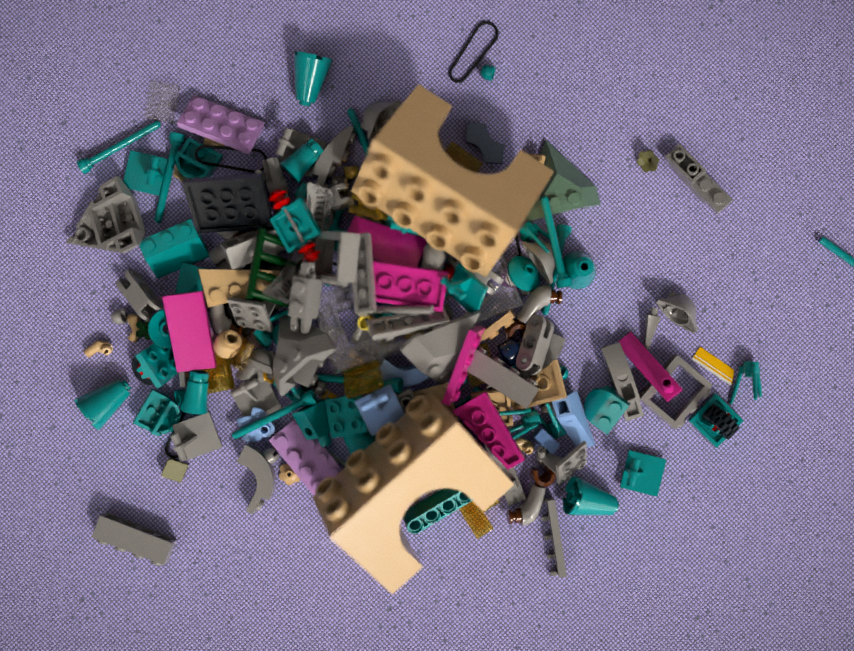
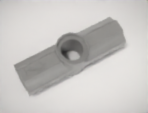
M278 157L263 160L269 195L273 191L281 189L287 191L284 196L289 198L288 187L285 177H283ZM274 209L276 214L281 211V209Z

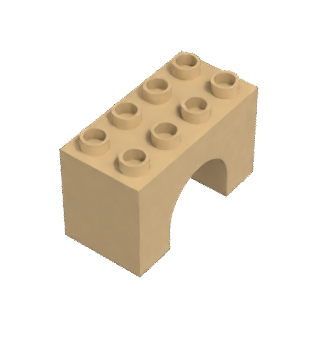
M418 84L373 139L351 191L357 194L366 205L375 206L391 216L400 227L410 228L427 239V242L433 248L444 250L461 261L467 270L478 272L486 277L518 232L554 171L522 150L518 152L507 169L496 174H478L459 166L445 153L438 138V133L452 105Z
M430 391L425 396L420 395L412 399L406 407V413L398 421L382 426L376 434V440L365 450L359 449L353 452L346 461V467L334 478L329 476L323 479L318 484L313 499L329 537L393 594L423 567L400 527V522L406 509L415 499L434 489L452 488L468 495L484 512L514 484L480 443Z

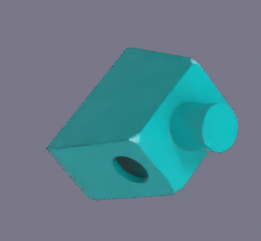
M330 397L317 400V404L304 407L292 413L307 440L318 438L321 447L332 443L328 434L330 427L325 400L331 399Z

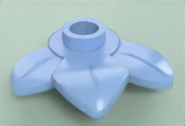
M253 407L251 415L238 418L237 423L242 428L267 416V413L261 408ZM270 422L244 435L242 439L246 442L255 443L260 441L262 437H270L275 431V425L273 422ZM262 427H267L268 431H264Z

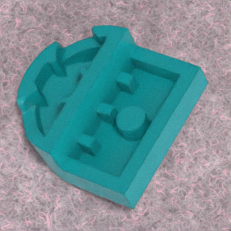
M189 137L180 152L177 151L175 156L178 171L188 179L211 177L217 166L202 164L196 160L195 151L203 144ZM202 148L198 151L199 159L205 162L219 164L223 158L222 154L211 148Z
M596 387L589 392L585 399L584 412L591 424L608 435L630 406V403L616 394L615 389L611 387Z
M152 388L132 422L150 431L153 435L161 436L162 434L174 431L172 425L180 422L181 415L177 404L172 398Z

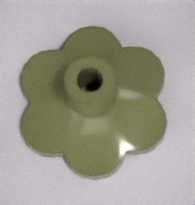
M652 150L639 152L637 164L642 167V170L644 172L656 171L659 158Z

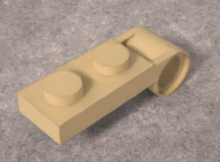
M509 310L488 326L482 334L481 341L487 338L493 339L499 334L498 330L501 327L507 328L515 322L513 318L516 316L513 310Z

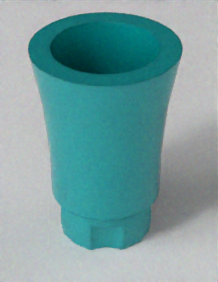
M310 138L288 158L280 162V165L299 183L324 150L316 141Z
M204 370L190 371L184 399L180 408L181 411L190 414H206L208 412L209 372Z

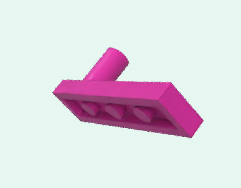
M631 331L618 341L626 357L666 402H669L682 391L679 384Z

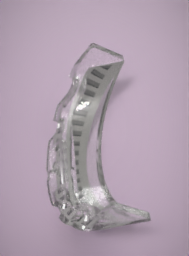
M309 182L307 185L306 205L320 230L328 231L330 225L333 224L334 215L331 213V206L335 201V195L331 190ZM315 237L309 242L314 243ZM299 249L291 253L280 274L263 290L262 294L289 305L293 276H297L295 267L298 261L305 257L304 254H298ZM302 263L299 265L298 271H300Z

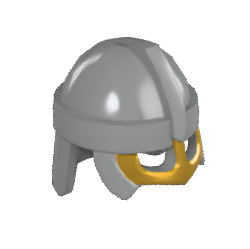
M264 349L253 350L243 358V363L235 377L242 381L259 378L261 383L267 381L272 385L274 382L273 363L275 353Z

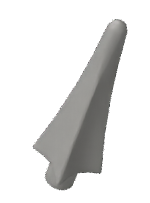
M651 307L650 314H645L644 347L648 351L661 317L657 316L659 309Z

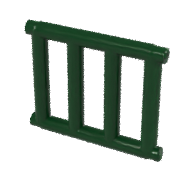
M259 228L246 298L253 299L255 297L289 307V299L279 301L263 294V291L255 289L257 278L278 284L283 279L282 277L260 271L261 259L290 269L292 266L296 267L294 261L263 252L264 240L283 247L284 245L278 236L266 233L265 229Z

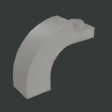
M248 443L244 446L237 463L250 469L257 480L256 492L246 509L247 512L253 515L256 510H261L265 502L262 500L263 498L268 501L272 498L276 485V475L273 464L267 461L263 451Z

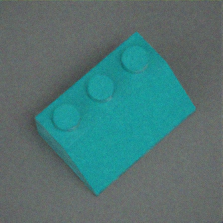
M192 219L142 239L139 245L146 262L158 279L180 270L182 263L192 265L210 257L201 233H197L194 220Z

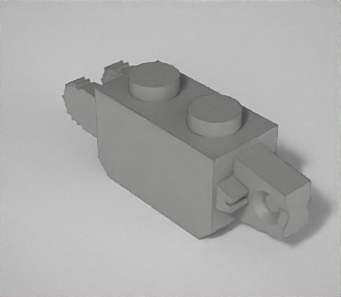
M302 262L298 276H293L288 316H291L290 328L293 332L299 331L301 324V332L303 334L310 333L312 319H316L319 313L322 281L321 279H316L315 263Z

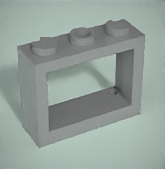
M321 231L322 233L317 235L314 241L316 243L315 251H320L319 258L313 261L315 263L316 278L321 279L322 283L348 286V282L356 283L360 234ZM336 240L339 241L337 272L332 274Z
M672 355L663 368L671 375L680 366L702 386L675 418L672 419L650 400L657 392L650 382L639 394L640 402L673 429L684 425L686 416L698 408L699 405L697 403L710 394V388L713 386L678 355Z

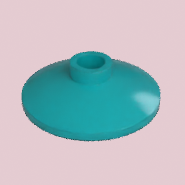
M515 256L509 261L507 267L508 275L516 287L529 292L539 286L540 274L531 260L523 256Z
M165 309L151 317L148 324V333L156 345L171 348L169 329L167 332L163 331V326H168Z

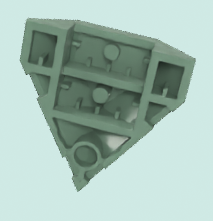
M545 140L540 155L546 157L544 165L553 170L554 173L527 215L526 223L545 218L541 204L543 196H547L549 199L552 215L601 205L596 186Z

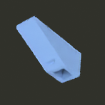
M577 390L566 393L567 398L552 401L556 417L574 445L577 447L581 442L585 441L587 447L595 446Z

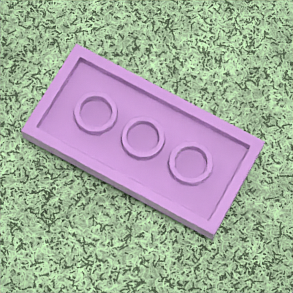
M193 95L177 121V127L246 154H250L265 124L263 121Z
M295 419L269 440L313 496L318 484L323 479L329 476L334 478L343 470L325 446L321 447L318 438L311 440L305 438Z

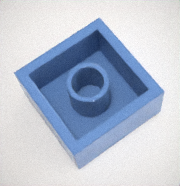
M538 428L531 436L539 445L544 446L548 453L553 454L560 446L543 428Z

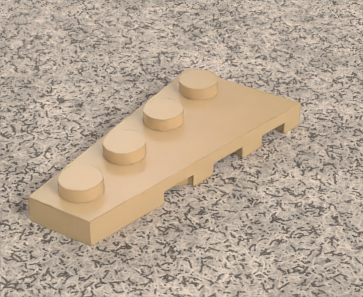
M198 269L207 308L226 304L229 297L246 299L250 270ZM260 270L281 277L280 271ZM257 278L255 289L265 292L270 286L277 284Z

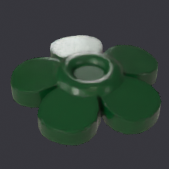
M137 322L136 327L140 329L136 331L137 337H144L146 340L151 339L148 333L149 322Z

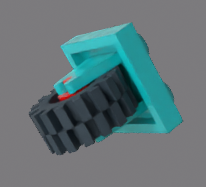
M716 393L688 419L715 448H718L726 439L729 440L740 429L739 425L744 421Z

